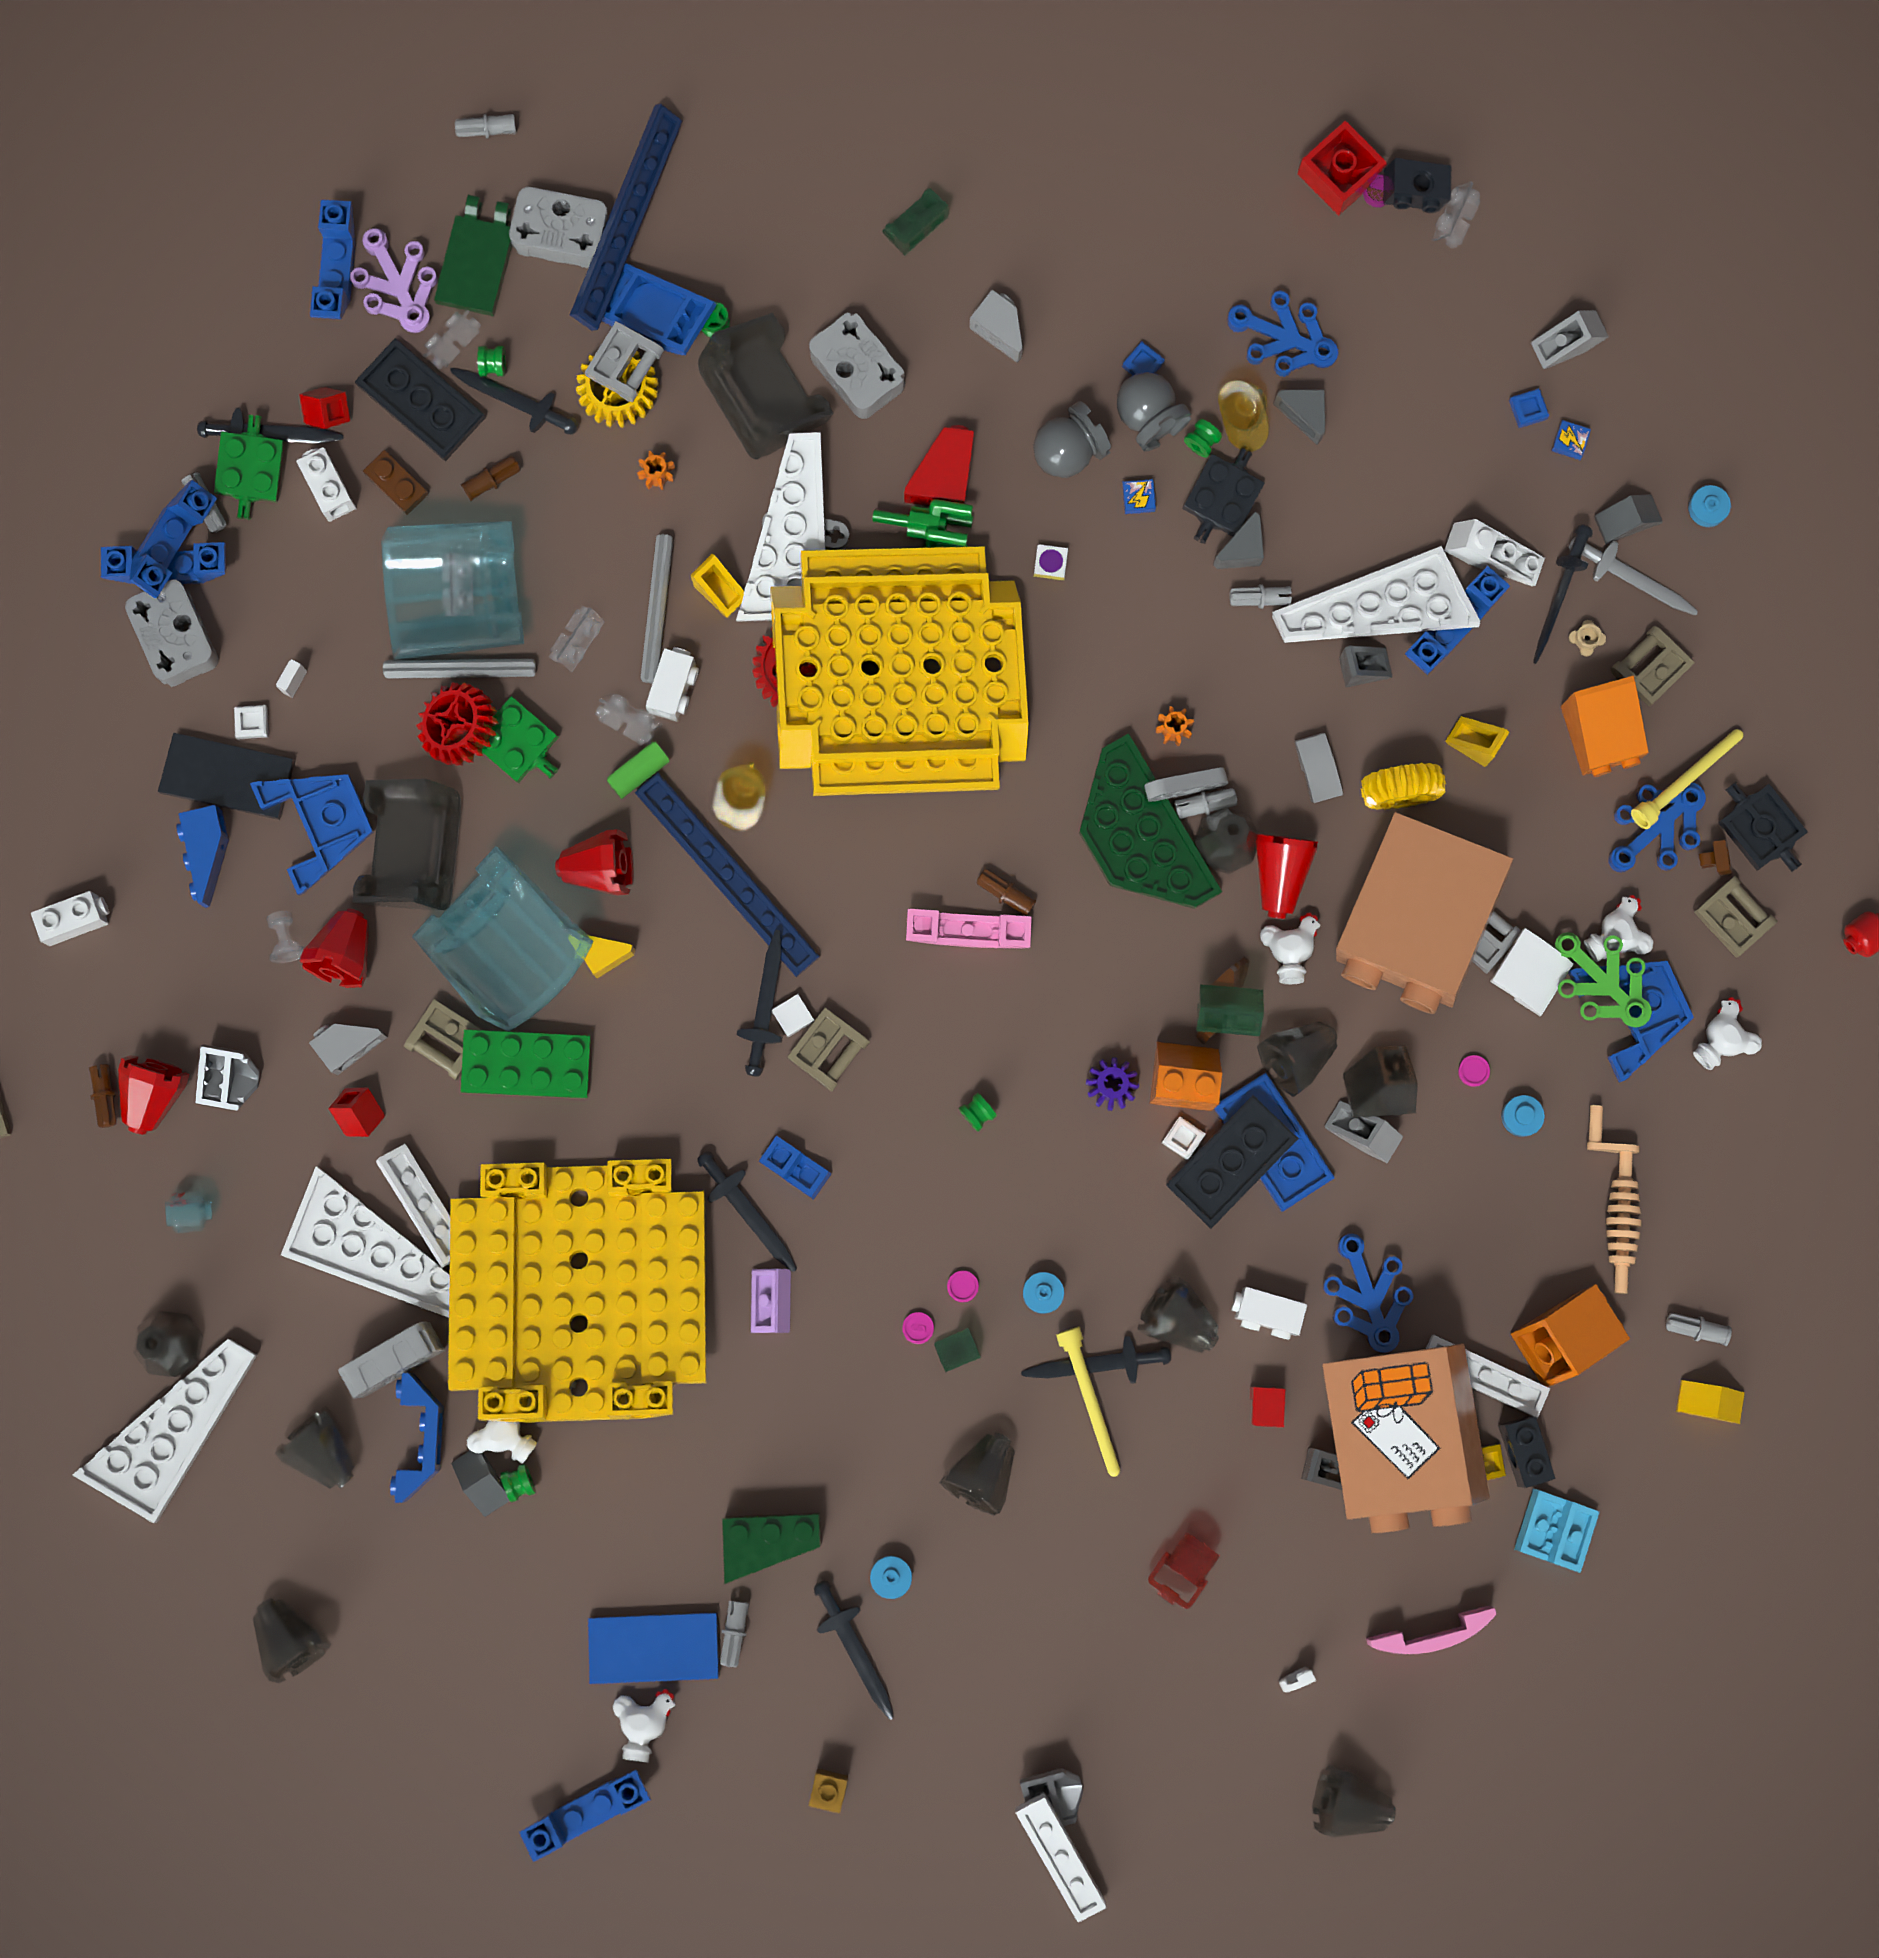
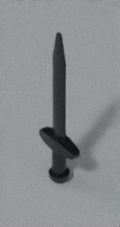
M457 368L450 369V372L466 385L531 415L529 430L532 433L538 431L546 421L564 429V433L568 435L575 434L579 428V423L574 417L569 419L552 411L555 403V394L551 392L538 403L476 373Z
M235 408L231 425L208 423L207 420H203L197 425V433L202 438H208V435L221 436V432L247 433L248 424L244 423L242 410ZM260 425L259 433L266 438L286 442L325 443L344 438L342 434L310 427Z
M1579 525L1574 531L1577 535L1569 556H1562L1557 559L1556 564L1565 568L1539 637L1533 660L1534 664L1538 662L1548 643L1574 572L1583 571L1589 565V563L1581 559L1587 540L1592 538L1593 534L1592 528L1587 525Z
M779 930L774 932L766 952L753 1029L737 1030V1036L752 1041L748 1066L745 1065V1071L747 1075L759 1077L763 1072L761 1062L764 1045L782 1043L783 1037L768 1032L781 960V933Z
M709 1151L703 1152L697 1158L699 1167L703 1166L718 1184L707 1200L711 1203L725 1196L773 1257L790 1271L795 1272L796 1266L786 1246L737 1187L747 1174L746 1171L741 1170L727 1177L714 1161V1155Z
M1125 1336L1123 1353L1084 1358L1088 1373L1125 1369L1130 1383L1135 1384L1137 1380V1365L1159 1362L1166 1365L1170 1363L1172 1357L1170 1349L1164 1346H1160L1161 1350L1136 1353L1130 1336ZM1071 1360L1044 1363L1024 1370L1021 1373L1023 1377L1044 1379L1076 1375Z
M825 1580L820 1581L814 1586L815 1596L819 1595L830 1617L817 1628L818 1633L836 1630L872 1700L888 1719H893V1712L887 1692L849 1622L860 1613V1607L853 1606L841 1610L830 1590L831 1584Z

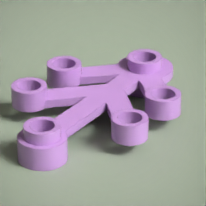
M376 228L368 230L363 236L364 247L369 254L377 257L389 281L370 276L364 268L354 269L350 275L351 281L358 289L369 288L397 297L402 307L385 303L379 295L371 293L364 298L366 310L370 314L380 313L399 319L402 327L408 332L417 333L423 331L430 321V315L425 306L432 287L437 284L438 277L434 269L430 267L422 268L418 273V279L421 284L414 301L412 300L408 291L418 263L425 255L422 245L416 241L409 242L406 245L405 254L407 258L401 275H399L387 252L389 242L385 233ZM374 236H378V237H379V241H378V242H376V243H370V242H369L372 237H374ZM417 248L420 250L417 255H410L412 249ZM426 274L433 275L430 281L423 280ZM358 275H365V279L362 282L356 281ZM371 301H379L376 307H369ZM412 313L419 314L416 320L409 319Z

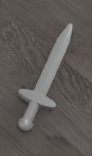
M1575 537L1571 540L1569 544L1570 551L1574 543ZM1613 541L1604 552L1586 543L1582 555L1597 563L1593 573V580L1598 581L1609 571L1674 609L1692 615L1698 614V611L1680 595L1615 559L1618 550L1617 542Z

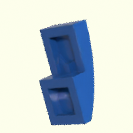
M777 1135L759 1160L761 1164L813 1200L831 1176L829 1171Z

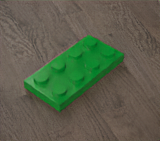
M464 1030L461 1093L587 1098L590 1036Z

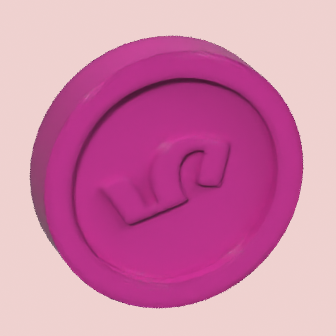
M1472 1055L1461 1061L1458 1067V1075L1460 1080L1467 1086L1477 1087L1488 1080L1490 1067L1484 1058Z
M958 1271L948 1280V1293L957 1302H968L978 1293L979 1284L977 1278L968 1271Z
M915 1312L906 1317L902 1330L908 1341L914 1344H922L932 1337L934 1325L928 1315Z

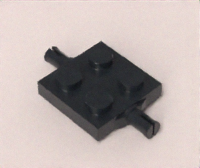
M1240 449L1234 463L1226 462L1213 454L1210 455L1182 508L1196 516L1202 523L1197 534L1194 536L1196 541L1205 532L1200 543L1206 544L1212 529L1222 530L1233 537L1241 529L1265 482L1255 478L1245 470L1250 457H1252L1250 451L1247 452L1242 461L1247 450Z
M1736 782L1729 786L1725 791L1728 792L1737 805L1734 806L1730 814L1718 823L1753 867L1758 871L1770 861L1779 858L1782 859L1791 872L1800 867L1802 863L1791 852V849L1796 841L1807 834L1808 831L1772 786L1768 784L1759 792L1748 796L1745 795Z

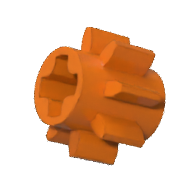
M649 451V457L645 460H638L639 465L644 470L639 471L637 474L641 480L647 478V489H650L653 485L659 486L663 490V484L667 480L669 482L674 481L673 475L668 472L675 469L674 462H665V452H662L659 456L653 455L652 451ZM658 467H661V472L655 471L654 474H651V469L657 470Z
M1170 706L1167 716L1163 714L1158 715L1157 719L1163 725L1158 726L1155 732L1163 733L1165 737L1164 744L1171 740L1175 741L1177 746H1180L1183 736L1191 738L1192 733L1186 728L1193 725L1194 719L1187 720L1185 708L1181 712H1174V708ZM1171 721H1175L1176 725H1181L1178 732H1175L1173 727H1169Z

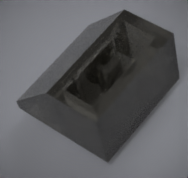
M1406 1045L1375 1047L1343 1073V1083L1352 1117L1416 1113L1418 1082Z

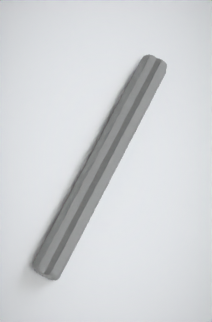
M664 534L656 536L641 669V680L645 683H653L660 663L673 547L672 536Z
M534 659L386 660L383 663V674L386 678L533 677L536 674V663Z

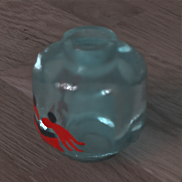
M200 1191L173 1193L170 1201L165 1202L167 1227L172 1226L173 1231L178 1234L203 1231L206 1226V1220L212 1219L211 1201H204V1196Z

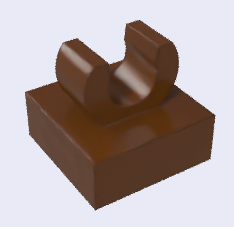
M1726 840L1713 841L1714 852L1699 854L1702 869L1716 866L1720 876L1733 874Z

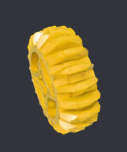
M636 351L619 379L620 382L626 384L629 380L631 373L641 360V358L639 359V351ZM589 354V362L592 361L594 357L593 355ZM581 365V370L584 374L577 375V382L581 385L576 387V392L581 396L579 399L580 405L587 406L585 409L588 416L595 414L594 418L597 423L602 422L606 418L607 426L611 427L614 420H617L619 427L623 428L625 425L624 420L629 419L630 423L635 425V415L638 414L640 417L645 418L646 412L644 408L653 409L654 404L651 399L658 396L657 390L654 389L658 386L657 378L653 377L655 375L654 367H650L642 380L641 388L637 392L638 395L635 400L625 405L616 406L619 402L627 400L601 385L605 391L603 393L604 399L600 402L593 395L596 381L585 375L589 365Z
M1432 763L1400 765L1380 769L1377 772L1366 775L1361 781V794L1365 805L1376 810L1417 806L1418 804L1435 801L1446 792V781L1442 768Z

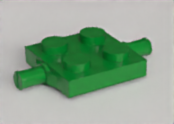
M248 415L247 433L221 432L214 493L231 496L239 500L236 517L238 519H243L244 513V519L250 520L251 502L261 500L277 502L284 441L260 435L262 417L257 415L255 417L254 415Z
M511 696L493 716L499 722L492 727V730L497 735L489 737L488 741L492 747L484 746L482 752L517 783H520L528 772L537 767L551 779L554 774L546 766L554 773H557L559 769L549 762L546 756L549 748L559 737Z

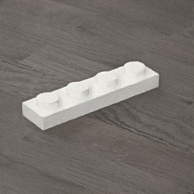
M403 1144L378 1158L376 1163L439 1265L443 1268L450 1264V1215L406 1144Z
M1432 1335L1426 1349L1455 1344ZM1465 1349L1472 1389L1538 1418L1550 1388Z
M1045 1793L1017 1806L1016 1814L1077 1922L1107 1908L1103 1895Z

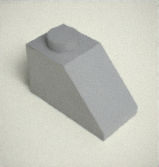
M991 290L970 317V329L1018 363L1022 358V341L1017 308L1010 297L1003 293L999 295Z
M1596 310L1577 311L1532 341L1531 344L1543 369H1547L1587 352L1609 336Z
M327 1024L313 1034L315 1038L309 1044L330 1072L338 1076L388 1037L379 1029L342 1024L329 1026Z
M1342 1101L1338 1103L1324 1126L1328 1131L1352 1146L1385 1163H1388L1403 1138L1385 1120Z

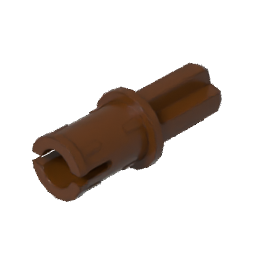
M510 456L488 470L486 467L483 468V472L462 483L461 486L470 501L492 488L496 490L498 484L519 473L521 469L516 459Z
M985 869L977 879L976 883L1000 899V904L1002 902L1006 903L1023 914V916H1027L1036 903V900L1031 899L1015 888V883L1011 882L1009 884L988 869Z
M100 1064L101 1078L97 1065L89 1067L93 1090L90 1099L94 1100L98 1127L109 1128L117 1123L114 1106L116 1092L112 1091L110 1065Z

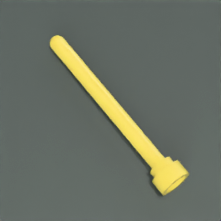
M1740 729L1733 730L1654 800L1638 804L1631 811V816L1635 823L1643 829H1649L1658 821L1660 810L1742 740L1743 732Z
M1080 1326L1056 1334L1059 1346H1063L1064 1351L1069 1353L1109 1475L1117 1476L1120 1473V1467L1080 1349L1083 1346L1081 1340L1084 1339Z

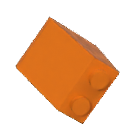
M1634 676L1576 691L1560 706L1582 775L1592 773L1593 777L1603 776L1612 772V767L1622 765L1623 769L1631 768L1641 764L1640 759L1649 753Z
M1156 1042L1150 1104L1205 1111L1215 1109L1219 1105L1222 1081L1219 1049Z
M1596 1284L1577 1292L1511 1333L1512 1338L1538 1380L1546 1387L1581 1374L1630 1340L1622 1322L1616 1317L1605 1295Z

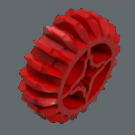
M453 682L450 687L441 685L440 694L431 692L433 700L431 702H423L427 708L425 712L418 713L423 721L416 725L422 731L417 737L423 742L422 748L437 761H441L446 765L455 764L457 766H463L464 761L473 763L474 754L483 756L482 748L484 746L492 747L488 739L490 736L497 735L492 730V727L499 723L493 717L498 711L491 705L493 701L477 687L474 688L468 683L460 685Z

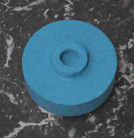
M1713 485L1698 489L1691 497L1688 505L1691 518L1694 522L1704 527L1719 525L1728 516L1731 509V501L1728 494L1720 487Z
M1521 1095L1512 1098L1504 1105L1501 1118L1508 1132L1518 1137H1526L1536 1133L1542 1127L1545 1114L1542 1105L1535 1098Z
M1036 1273L1026 1281L1023 1287L1024 1302L1036 1313L1046 1314L1056 1310L1064 1298V1288L1061 1281L1051 1273Z
M883 1557L872 1568L870 1575L871 1585L874 1591L883 1598H899L910 1588L912 1582L911 1569L906 1561L900 1557Z

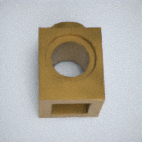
M817 1768L808 1806L840 1813L849 1775Z

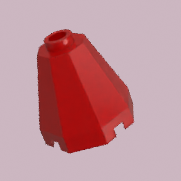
M619 829L606 830L561 851L559 859H556L555 862L557 876L561 877L562 881L566 884L617 896L629 895L630 889L626 885H632L634 872L631 847L625 848L623 841H628L627 834Z
M348 908L346 911H338L304 948L300 957V963H303L302 968L329 983L334 978L341 979L342 981L339 986L345 988L362 987L367 976L369 924L364 919V914Z
M130 1055L121 1058L118 1069L121 1119L128 1126V1131L146 1135L147 1131L157 1129L185 1089L190 1074L187 1072L182 1073V1069L178 1066L156 1059L146 1058L144 1063H137L139 1057Z

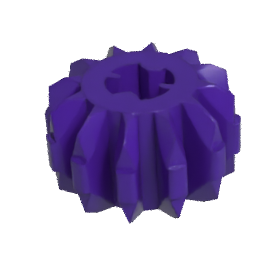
M1116 1057L1111 1059V1067L1109 1068L1104 1059L1099 1061L1102 1072L1097 1068L1091 1067L1089 1072L1097 1079H1086L1085 1083L1088 1086H1096L1087 1095L1091 1098L1099 1094L1100 1098L1096 1101L1095 1105L1100 1107L1104 1100L1108 1101V1111L1113 1110L1114 1101L1117 1102L1120 1109H1124L1126 1104L1123 1097L1129 1101L1135 1099L1134 1094L1127 1089L1137 1090L1139 1088L1138 1083L1129 1082V1080L1137 1076V1072L1131 1071L1128 1074L1124 1072L1129 1066L1127 1061L1122 1064L1121 1068H1117L1118 1060ZM1107 1077H1111L1113 1081L1119 1080L1118 1091L1114 1092L1112 1088H1105L1104 1084L1108 1082Z

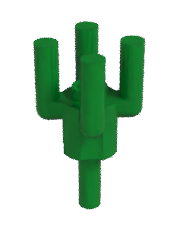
M935 499L931 501L929 509L912 506L909 515L874 509L872 522L908 527L907 537L926 539V548L968 547V534L946 531L947 524L972 528L973 505Z

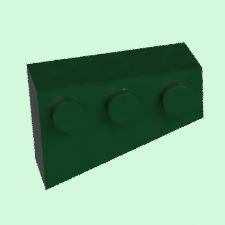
M820 1513L724 1517L722 1519L724 1584L820 1548Z

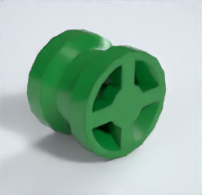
M715 302L716 307L703 326L702 332L709 338L718 339L728 332L730 320L726 307L719 302Z
M479 346L477 356L479 376H487L489 373L505 376V347L497 346L495 349H489L487 346Z
M1199 419L1195 423V430L1185 436L1184 442L1193 452L1206 458L1212 451L1211 447L1221 441L1222 434L1208 421Z
M978 1092L973 1096L969 1104H963L958 1108L964 1118L977 1132L983 1128V1124L987 1120H993L997 1117L991 1106Z
M525 1463L519 1465L517 1470L513 1472L504 1471L500 1473L504 1490L511 1503L517 1501L521 1495L527 1494L530 1496L536 1493L532 1475Z

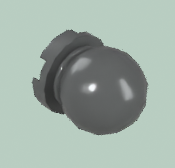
M1149 372L1136 373L1123 382L1117 393V411L1119 416L1131 430L1140 432L1136 437V442L1144 452L1161 446L1158 442L1159 439L1168 433L1173 437L1176 436L1191 421L1190 415L1192 414L1185 404L1176 405V395L1171 384L1159 374Z
M1078 401L1069 407V418L1057 417L1052 419L1037 431L1033 443L1034 455L1038 465L1045 473L1055 477L1069 478L1079 474L1089 464L1092 455L1101 460L1111 453L1109 451L1111 444L1101 424L1093 425L1087 416L1092 411L1083 402Z

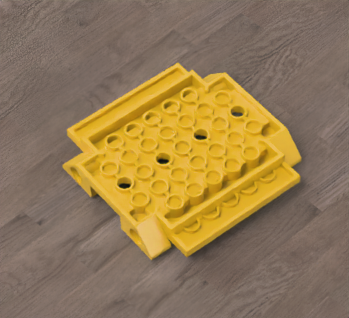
M985 547L801 551L802 587H770L773 648H775L778 692L776 710L780 769L811 768L812 765L813 796L998 790L1000 788L998 762L1025 761L1027 749L1028 708L1021 602L1015 582L989 581L988 573H986ZM989 657L997 658L1001 663V670L998 672L989 671L985 666V660ZM927 659L936 660L940 665V671L935 674L926 672L923 662ZM865 661H873L878 665L879 672L872 676L866 675L862 671L861 665ZM810 662L815 665L817 673L813 677H805L800 673V665Z
M671 1159L608 1161V1166L547 1167L545 1163L481 1164L480 1196L487 1198L451 1199L448 1390H478V1420L547 1422L645 1419L672 1415L673 1386H676V1384L707 1383L704 1191L671 1192ZM579 1190L588 1193V1201L581 1207L574 1206L571 1203L573 1193ZM580 1252L585 1253L588 1256L587 1265L582 1269L573 1268L571 1266L573 1255ZM579 1315L585 1316L588 1319L587 1328L580 1333L572 1331V1319ZM577 1379H584L588 1384L587 1392L580 1397L572 1395L570 1390L571 1384Z

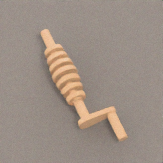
M1591 1105L1587 1150L1620 1153L1619 1178L1613 1180L1611 1188L1618 1189V1192L1610 1193L1609 1197L1611 1201H1618V1205H1608L1607 1209L1608 1213L1617 1214V1217L1606 1218V1225L1616 1226L1617 1230H1607L1606 1234L1607 1238L1616 1239V1243H1607L1608 1250L1616 1251V1255L1609 1256V1263H1613L1615 1266L1614 1293L1627 1294L1628 1267L1635 1264L1636 1257L1629 1256V1252H1637L1638 1245L1630 1244L1629 1240H1638L1640 1237V1232L1630 1231V1227H1641L1640 1219L1630 1218V1215L1641 1214L1640 1207L1631 1206V1202L1640 1201L1639 1194L1631 1193V1190L1639 1189L1638 1182L1632 1179V1156L1639 1153V1146L1602 1143L1603 1106Z

